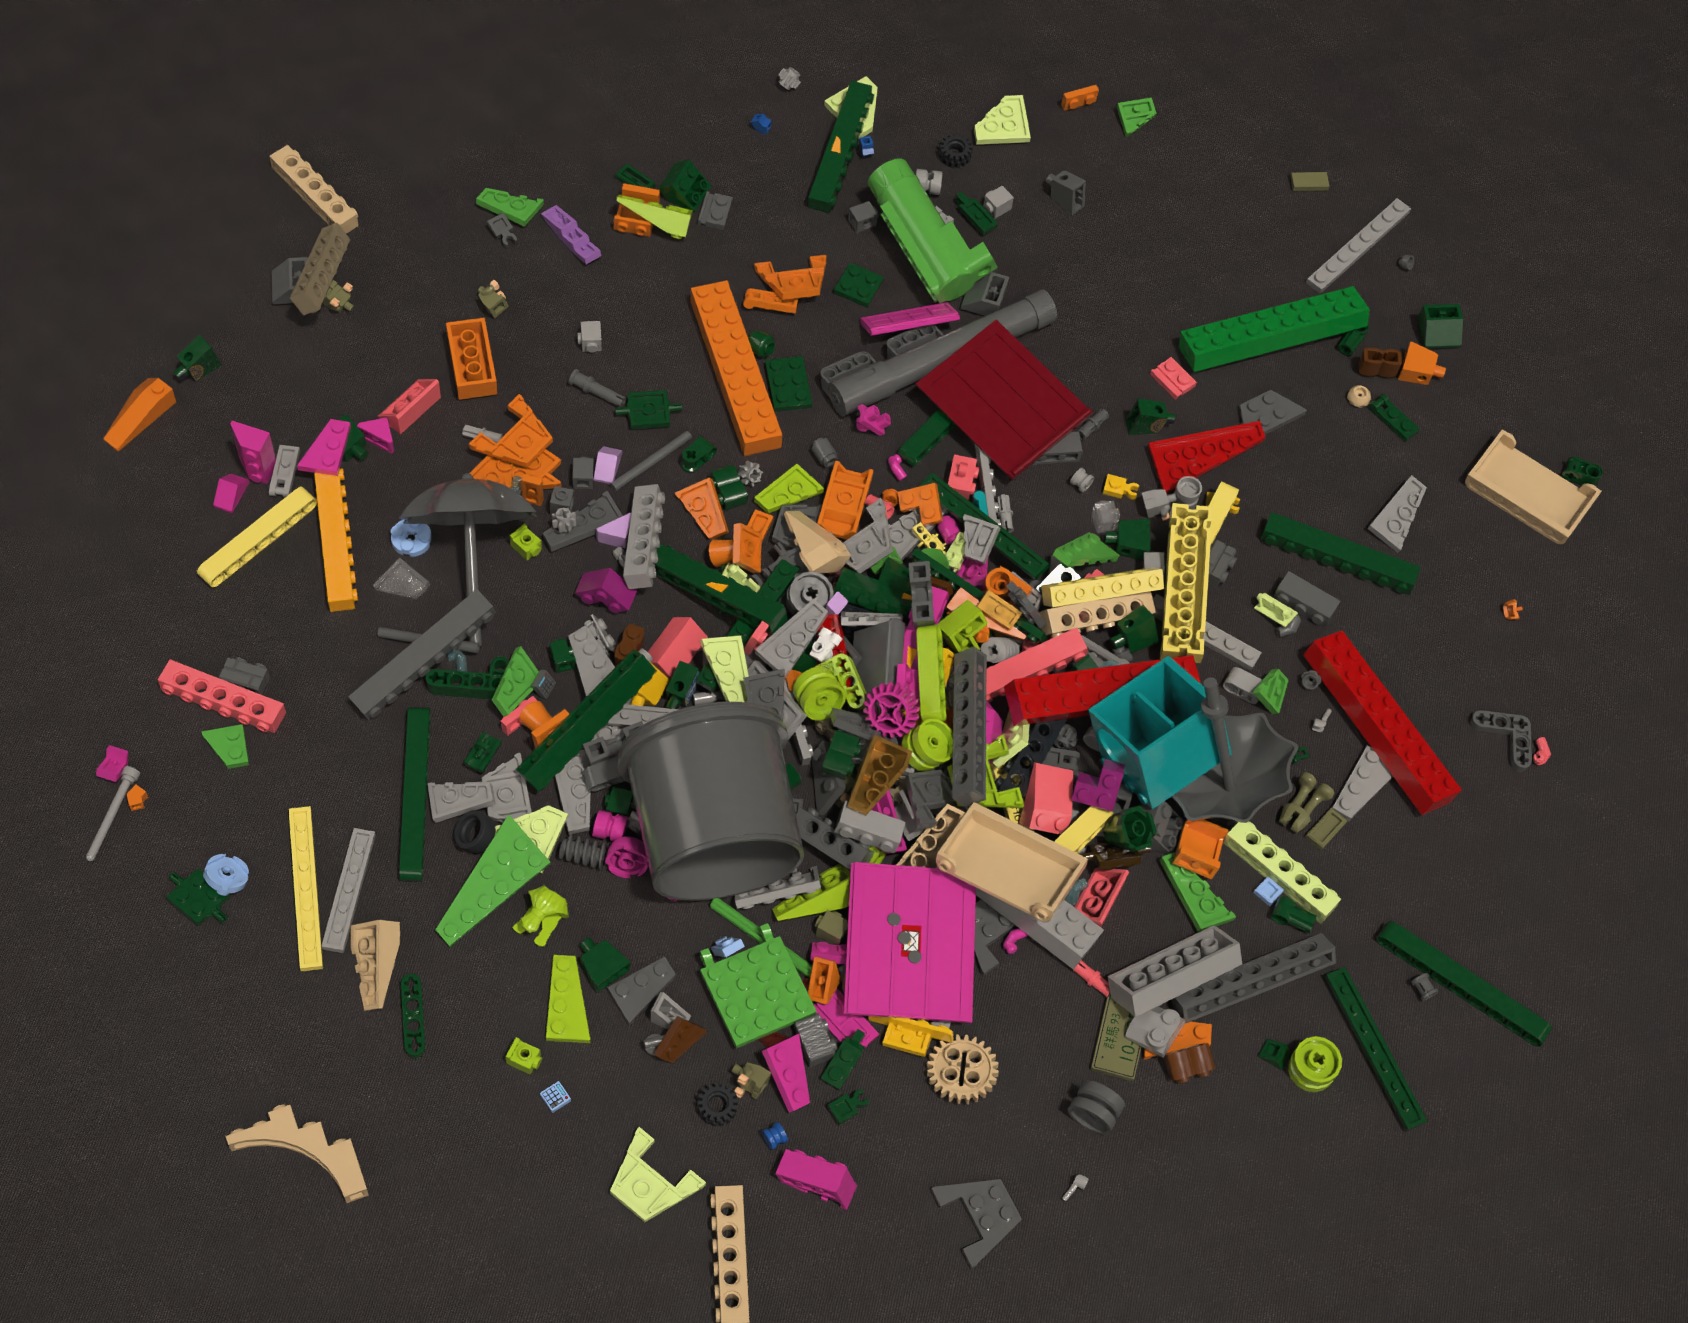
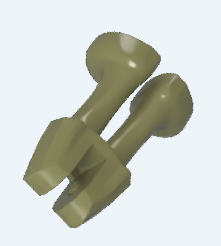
M1308 772L1300 774L1298 779L1300 785L1299 792L1291 803L1285 804L1279 822L1285 826L1292 819L1293 815L1298 817L1290 829L1295 833H1298L1311 821L1310 814L1320 802L1330 800L1334 796V790L1329 785L1321 783L1305 807H1300L1307 795L1317 784L1316 778Z

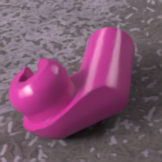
M895 454L889 457L888 464L897 479L901 481L907 477V474L900 466L902 462L901 457Z

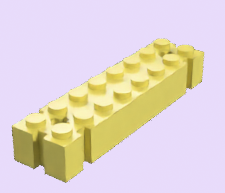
M1173 503L1169 520L1170 531L1168 535L1162 623L1163 640L1161 643L1160 659H1164L1167 656L1175 658L1193 655L1195 663H1201L1204 655L1205 639H1203L1206 623L1211 529L1209 528L1212 522L1213 507L1196 506V509L1192 510L1188 509L1189 505Z

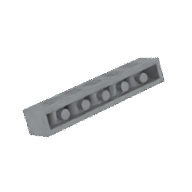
M658 484L637 486L634 490L623 574L628 589L652 587L653 578H656L655 563L658 562L657 548L660 547L658 535L662 531L660 519L663 518L662 504L665 503L664 492L660 491Z

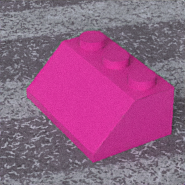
M231 421L230 425L238 456L248 478L257 483L268 484L276 462L270 433Z

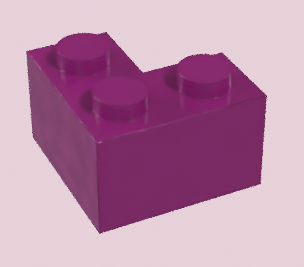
M611 568L583 573L575 591V594L584 603L603 602L614 613L629 611L637 593L636 589H628L626 581Z
M1105 759L1100 778L1079 772L1072 800L1113 812L1125 764Z

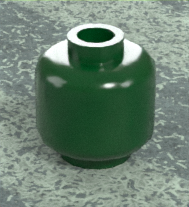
M755 330L748 335L754 355L764 358L773 353L775 342L772 335L761 330Z

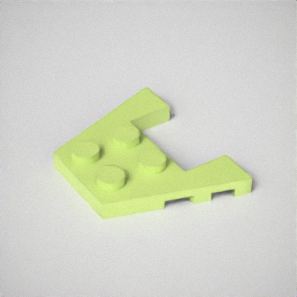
M638 1127L624 1162L612 1185L610 1194L643 1222H646L704 1188L706 1182L690 1170L676 1187L670 1184L640 1159L652 1146L654 1139Z

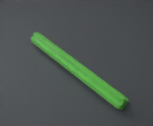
M713 899L710 907L760 944L764 943L759 933L761 931L760 927L721 899ZM786 947L796 970L811 979L813 966Z

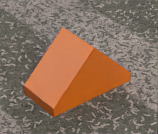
M815 956L808 994L811 1001L829 1004L841 982L836 961Z

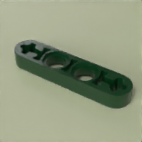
M407 974L401 980L404 1045L406 1054L412 1059L422 1057L426 1050L422 984L418 975ZM409 981H414V994L410 995V989L407 985H409ZM412 1000L419 1003V1007L413 1011L406 1008L407 1003ZM416 1021L420 1024V1028L414 1032L408 1029L409 1023ZM417 1037V1044L419 1048L417 1049V1052H413V1049L411 1048L413 1047L412 1038Z

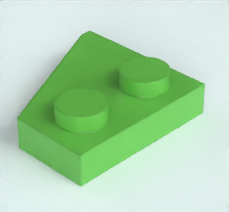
M1272 669L1253 690V694L1271 714H1279L1288 679L1279 669Z
M243 724L202 731L203 739L209 743L212 750L221 758L223 764L228 769L249 765Z

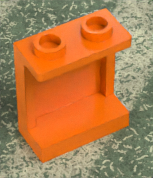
M623 183L622 195L642 199L646 204L652 201L660 203V190ZM620 203L617 215L614 216V230L640 236H651L654 224Z
M1186 819L1182 826L1173 864L1212 879L1220 868L1221 862L1218 859L1223 840L1228 834V829L1206 820L1190 821Z

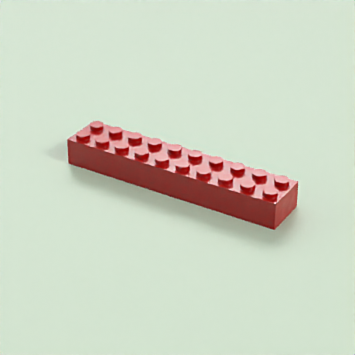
M1343 630L1315 640L1303 654L1304 657L1321 677V680L1421 815L1451 803L1462 789Z
M1193 655L1172 658L1201 684ZM1162 659L1013 679L1004 686L1013 726L1089 716L1088 709Z

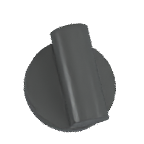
M1121 646L1117 649H1112L1113 652L1111 653L1118 658L1125 659L1128 662L1133 660L1129 648Z
M649 1035L643 1040L645 1051L649 1055L656 1056L654 1053L665 1035Z

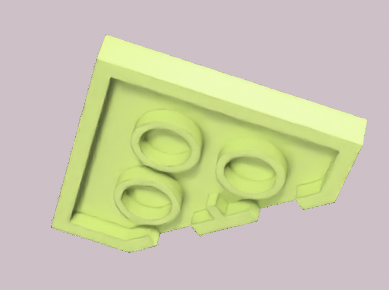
M867 76L857 82L872 86L874 100L872 105L869 104L868 106L869 114L867 119L863 120L864 127L862 133H858L857 137L859 138L866 136L873 130L878 87ZM849 86L824 102V106L836 118H838Z
M1023 95L1005 96L996 107H993L986 114L981 122L975 125L976 145L1030 142L1031 137Z
M548 805L530 814L515 818L514 821L549 860L569 814ZM501 825L495 826V835L500 829Z

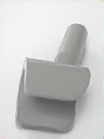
M1331 709L1326 710L1321 720L1315 718L1312 730L1323 732L1326 721L1332 712Z
M1077 1175L1069 1190L1062 1196V1199L1066 1202L1077 1187L1084 1190L1089 1179L1083 1175Z

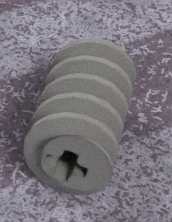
M991 637L988 642L983 643L981 646V652L987 655V662L1000 663L1020 652L1018 643L1009 637Z

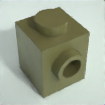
M827 910L825 915H820L816 921V936L833 945H840L848 932V920L844 919L838 912Z

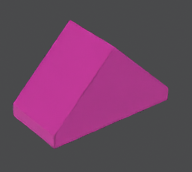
M387 418L361 422L357 425L365 435L366 441L391 454L394 452Z
M234 474L219 478L213 506L233 513L250 480Z

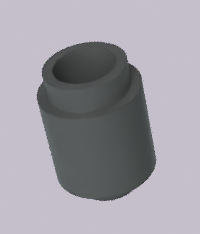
M819 438L813 442L811 449L821 465L828 468L833 466L835 461H838V454L827 438Z

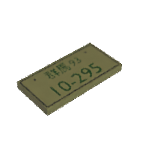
M1110 993L1105 1004L1091 1071L1133 1082L1141 1046L1126 1039L1125 1035L1135 1016L1113 1000Z

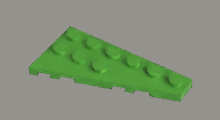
M509 814L435 929L449 947L551 864Z

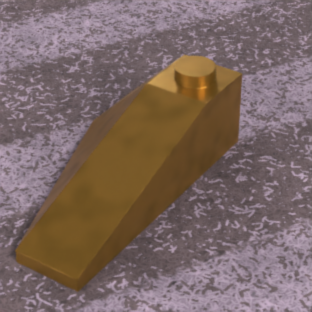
M874 734L863 755L847 807L867 815L905 772L913 751Z

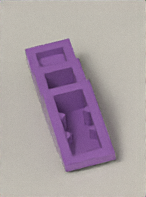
M557 205L541 213L542 218L560 240L585 264L601 256L600 249L589 241V236L578 228L577 221Z

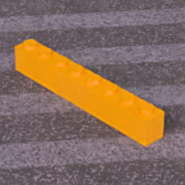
M343 468L339 469L338 476L315 473L330 612L355 609L354 601H358L357 589H353L352 586L353 583H356L355 571H351L350 566H354L353 554H349L348 550L352 548L351 536L347 537V531H350L349 519H345V514H348L347 502H343V497H346L345 485H341V480H345Z

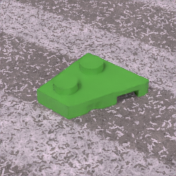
M1152 98L1121 102L1116 106L1125 137L1135 132L1156 115Z

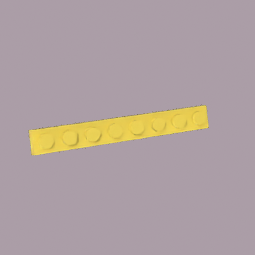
M311 807L289 809L299 962L302 972L323 969Z

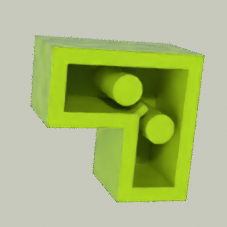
M967 599L938 624L944 639L950 649L956 654L971 647H976L980 650L973 636L989 623L982 611Z

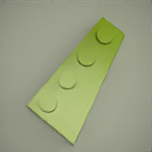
M553 956L546 1041L591 1043L576 956Z

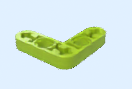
M838 654L815 666L826 667L833 672L843 687L847 702L852 708L862 710L867 707L864 705V701L868 699L867 693L851 657L845 654ZM842 659L845 660V661H847L846 663H844V666H845L846 670H848V671H850V672H846L843 667H840V666H839V665L842 664V662H841ZM853 676L855 684L852 687H847V678ZM856 695L862 697V699L859 700L860 704L855 703V701L857 700Z

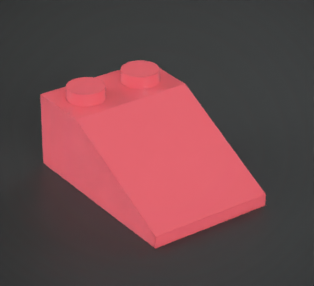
M1034 762L1019 823L1030 829L1060 835L1069 828L1072 817L1073 770Z

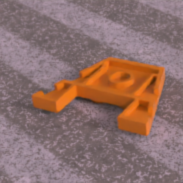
M826 255L809 257L811 268L774 272L771 261L754 263V270L782 300L817 296L821 292L826 267Z
M518 394L508 404V410L521 419L497 443L480 432L469 443V448L523 467H528L553 442V437L541 421L535 417L533 410L524 402V398Z

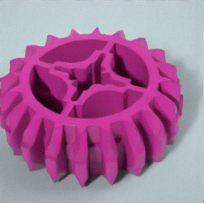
M889 681L887 685L881 683L879 687L875 686L872 692L867 694L868 699L864 701V705L867 707L863 709V712L869 715L865 717V720H871L870 728L875 726L877 728L875 731H883V737H886L888 733L891 738L896 734L902 737L904 732L909 733L911 728L915 727V721L919 719V715L916 713L920 710V707L914 706L918 703V699L911 698L914 692L909 694L906 692L908 686L901 689L900 683H896L894 686L892 681ZM886 695L894 696V697L898 698V700H893V699H891L889 696H886ZM878 701H879V703H880L879 706L881 707V710H882V712H881L880 715H879L878 710H877V702H878ZM902 705H904L906 710V718L903 717L904 714L901 710ZM895 706H897L893 712L890 711L888 714H886V712L891 707L894 708ZM884 720H891L894 724H890Z

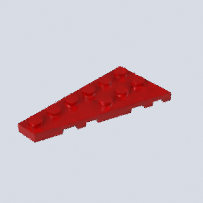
M1256 421L1150 442L1148 449L1161 489L1166 490V494L1176 489L1177 483L1181 478L1186 476L1197 478L1263 442L1265 434L1261 422Z

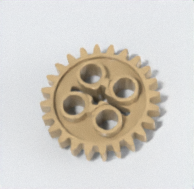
M956 1035V1040L952 1043L947 1042V1044L941 1040L940 1048L934 1046V1054L930 1053V1061L927 1062V1068H929L927 1076L931 1077L929 1083L935 1084L934 1091L942 1090L941 1098L949 1095V1102L953 1098H957L958 1104H960L962 1099H965V1102L969 1104L970 1098L978 1102V1095L985 1098L986 1091L992 1092V1085H996L997 1079L995 1077H998L999 1073L996 1070L998 1068V1062H995L996 1054H990L991 1047L984 1049V1041L977 1044V1037L969 1041L968 1035H965L964 1040H961L960 1036ZM966 1052L963 1086H959L962 1053ZM953 1055L956 1056L958 1059L951 1060L948 1057ZM976 1058L980 1062L973 1063L970 1061V1059ZM951 1075L954 1076L956 1079L948 1080L946 1076ZM973 1078L978 1082L970 1083L968 1079Z

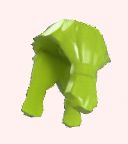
M545 885L528 891L531 896L532 906L524 917L512 927L518 934H522L524 931L531 933L538 930L542 921V930L534 940L535 944L539 947L546 945L547 939L556 928L559 920L569 917L566 899Z

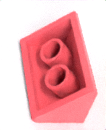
M418 379L378 415L379 419L387 418L389 426L401 435L441 398L439 381L437 379Z
M673 617L648 651L653 658L651 663L671 680L679 661L690 664L702 647L700 640L708 637L691 617Z
M1095 868L1074 907L1098 926L1102 927L1126 881L1129 871L1125 869L1103 870Z

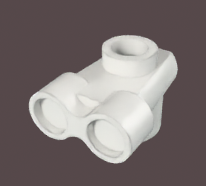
M825 627L819 632V638L813 644L809 654L821 663L832 658V649L835 646L837 647L842 641L838 634L831 632Z

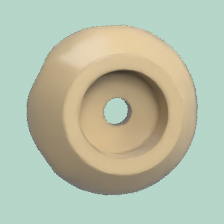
M1357 385L1349 390L1347 399L1351 405L1362 408L1369 404L1371 394L1366 387Z

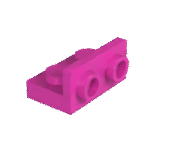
M898 664L897 683H900L901 689L908 686L906 691L908 694L914 692L911 698L918 699V703L914 706L920 707L918 669H910L906 664ZM904 705L901 707L902 711H906Z

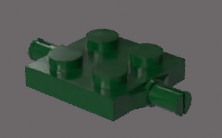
M666 390L628 392L627 407H615L616 415L628 414L631 429L670 427L669 416L671 411H682V403L670 404Z
M200 868L185 879L176 872L170 874L169 879L177 886L166 896L167 901L195 925L200 926L206 919L213 916L222 924L228 920V916L220 909L230 899V894L226 896L218 894L217 890L208 885L203 877L204 872Z

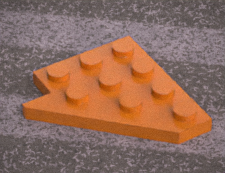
M545 449L528 467H523L487 455L470 474L474 479L498 482L515 491H522L521 478L523 474L536 475L543 479V489H552L554 486L561 487V481L551 475L561 465V459Z

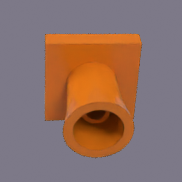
M742 523L734 524L733 539L711 541L709 545L711 562L715 567L734 563L753 574L761 573L762 534Z
M1000 566L988 573L986 577V590L981 591L985 593L987 590H990L1015 607L1012 603L1013 601L1007 595L1010 592L1006 585L1013 581L1017 587H1021L1026 593L1027 598L1032 593L1033 588L1012 574L1008 569Z
M534 701L522 710L519 721L532 730L531 734L536 749L569 713L564 709L552 717L541 701Z

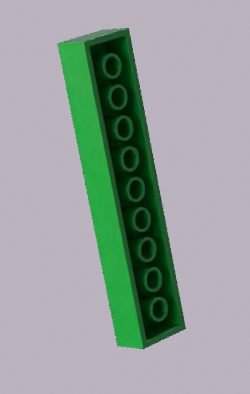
M1351 286L1180 331L1179 349L1192 370L1197 372L1367 327L1370 309L1355 287Z

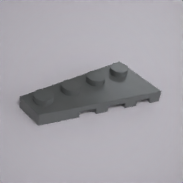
M608 491L604 492L598 500L595 501L593 499L587 503L588 506L581 511H575L576 526H573L570 532H559L558 527L553 528V526L543 532V538L551 552L595 535L596 528L623 516Z

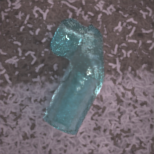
M460 650L448 652V659L450 661L456 660L457 671L468 672L466 656Z
M1084 877L1075 882L1066 896L1065 901L1069 904L1075 905L1078 902L1080 892L1089 887Z

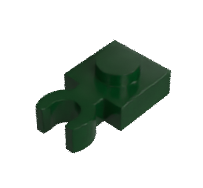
M863 1089L857 1090L852 1098L846 1093L828 1104V1109L839 1126L858 1115L857 1107L864 1108L869 1104V1099L865 1101L858 1099L863 1094Z

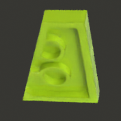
M796 464L756 495L754 502L769 514L781 509L782 505H792L824 493V488Z

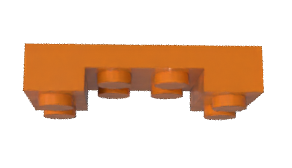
M835 461L817 524L829 533L832 532L838 538L848 540L857 534L874 470L869 469L863 473L846 470L839 461Z

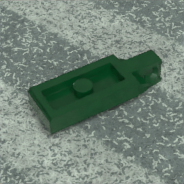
M963 192L956 195L955 202L958 205V209L982 236L997 228V221L975 198L969 199Z
M857 1029L852 1039L847 1036L845 1041L843 1040L823 1073L821 1080L839 1091L841 1090L863 1053L864 1046L861 1045V1042L866 1036L864 1032Z

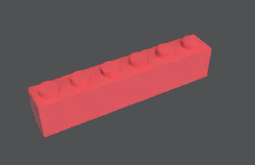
M1076 627L987 668L986 700L988 703L996 696H1005L1004 686L1013 679L1048 675L1049 672L1055 669L1056 671L1064 669L1072 661H1081L1085 655H1088V648L1078 628Z

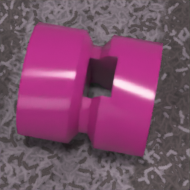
M599 810L593 828V837L601 839L609 837L610 841L613 842L617 838L625 837L629 817L619 814L614 817L611 812Z

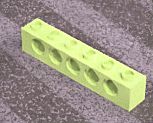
M1249 821L1247 823L1238 822L1226 835L1223 841L1226 846L1262 876L1271 878L1284 889L1283 893L1302 909L1317 915L1316 920L1320 924L1341 901L1334 890L1328 889L1317 876L1311 875L1301 863L1294 861L1284 849L1276 846L1270 837L1259 832L1253 823ZM1246 840H1251L1254 845L1249 844ZM1263 853L1268 854L1270 858H1266ZM1279 867L1285 868L1287 872L1281 871ZM1296 880L1302 882L1303 885L1297 884ZM1312 894H1316L1320 899L1314 898Z

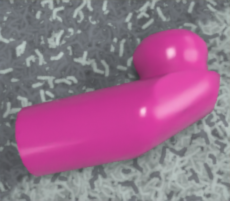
M1020 928L1011 931L1003 942L1004 950L1008 954H1013L1017 950L1016 941L1027 937L1028 934Z

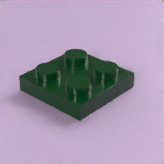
M849 263L834 289V294L868 308L883 283L884 277Z

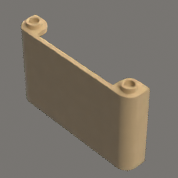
M1502 429L1468 474L1465 480L1466 486L1553 542L1564 544L1598 498L1601 490L1592 484H1583L1581 488L1576 487L1515 449L1516 440L1514 436Z
M973 802L938 851L936 863L941 871L947 872L1026 912L1037 920L1045 922L1052 919L1085 869L1088 861L1087 858Z

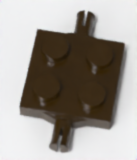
M1109 842L1089 844V852L1079 853V855L1087 858L1088 861L1096 862L1099 869L1112 870L1114 867H1133L1134 865L1141 864L1140 854L1151 853V847L1132 852L1112 845Z

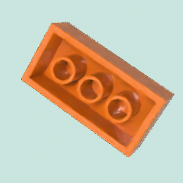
M485 318L446 323L458 399L496 395L497 382Z

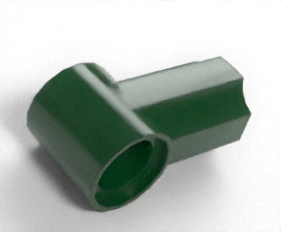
M1369 324L1367 327L1348 331L1338 346L1342 354L1345 356L1353 355L1360 343L1364 341L1369 330Z
M1279 897L1271 914V919L1278 924H1290L1309 933L1317 915L1297 907L1296 903L1287 897Z

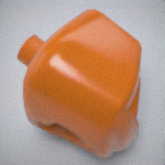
M1516 599L1505 602L1503 611L1507 620H1519L1520 617L1517 611L1523 610L1522 606L1517 607Z
M986 625L974 635L978 643L989 641L990 630Z

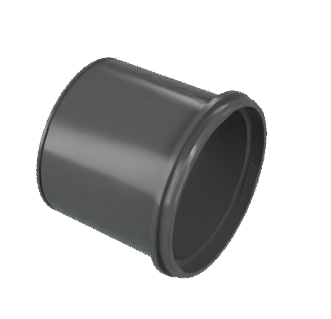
M715 702L695 705L657 717L634 730L623 741L618 754V771L620 776L631 784L654 890L660 895L677 900H710L730 897L772 884L789 875L802 863L804 850L783 755V749L788 742V733L782 719L772 709L749 702Z

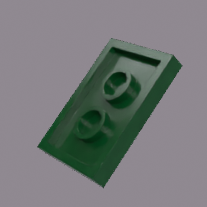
M803 356L765 360L774 412L812 408V399Z

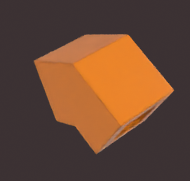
M135 785L127 793L131 811L145 808L144 801L148 798L146 791L138 785Z

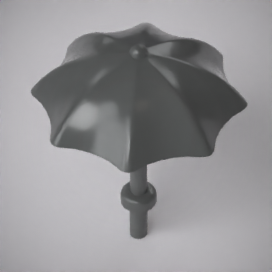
M465 473L461 479L435 485L418 495L404 509L399 519L405 520L403 524L464 525L466 589L468 597L476 589L479 590L475 524H500L538 517L531 504L515 490L498 482L474 479L470 473ZM481 626L478 627V631L474 635L468 636L469 642L479 643L480 647H482Z
M1210 677L1203 682L1206 697L1201 703V709L1204 716L1211 719L1220 763L1171 797L1178 802L1185 817L1190 821L1225 818L1240 823H1247L1261 807L1292 792L1290 765L1298 750V745L1279 735L1271 727L1264 713L1227 716L1226 714L1229 709L1228 701L1224 696L1219 695L1217 680ZM1226 730H1227V735H1228L1229 744H1230L1231 753H1232L1231 756H1230V754H1229V748H1228Z

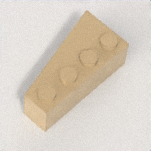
M947 804L936 816L937 822L935 826L927 828L897 865L938 868L936 863L937 853L966 812Z

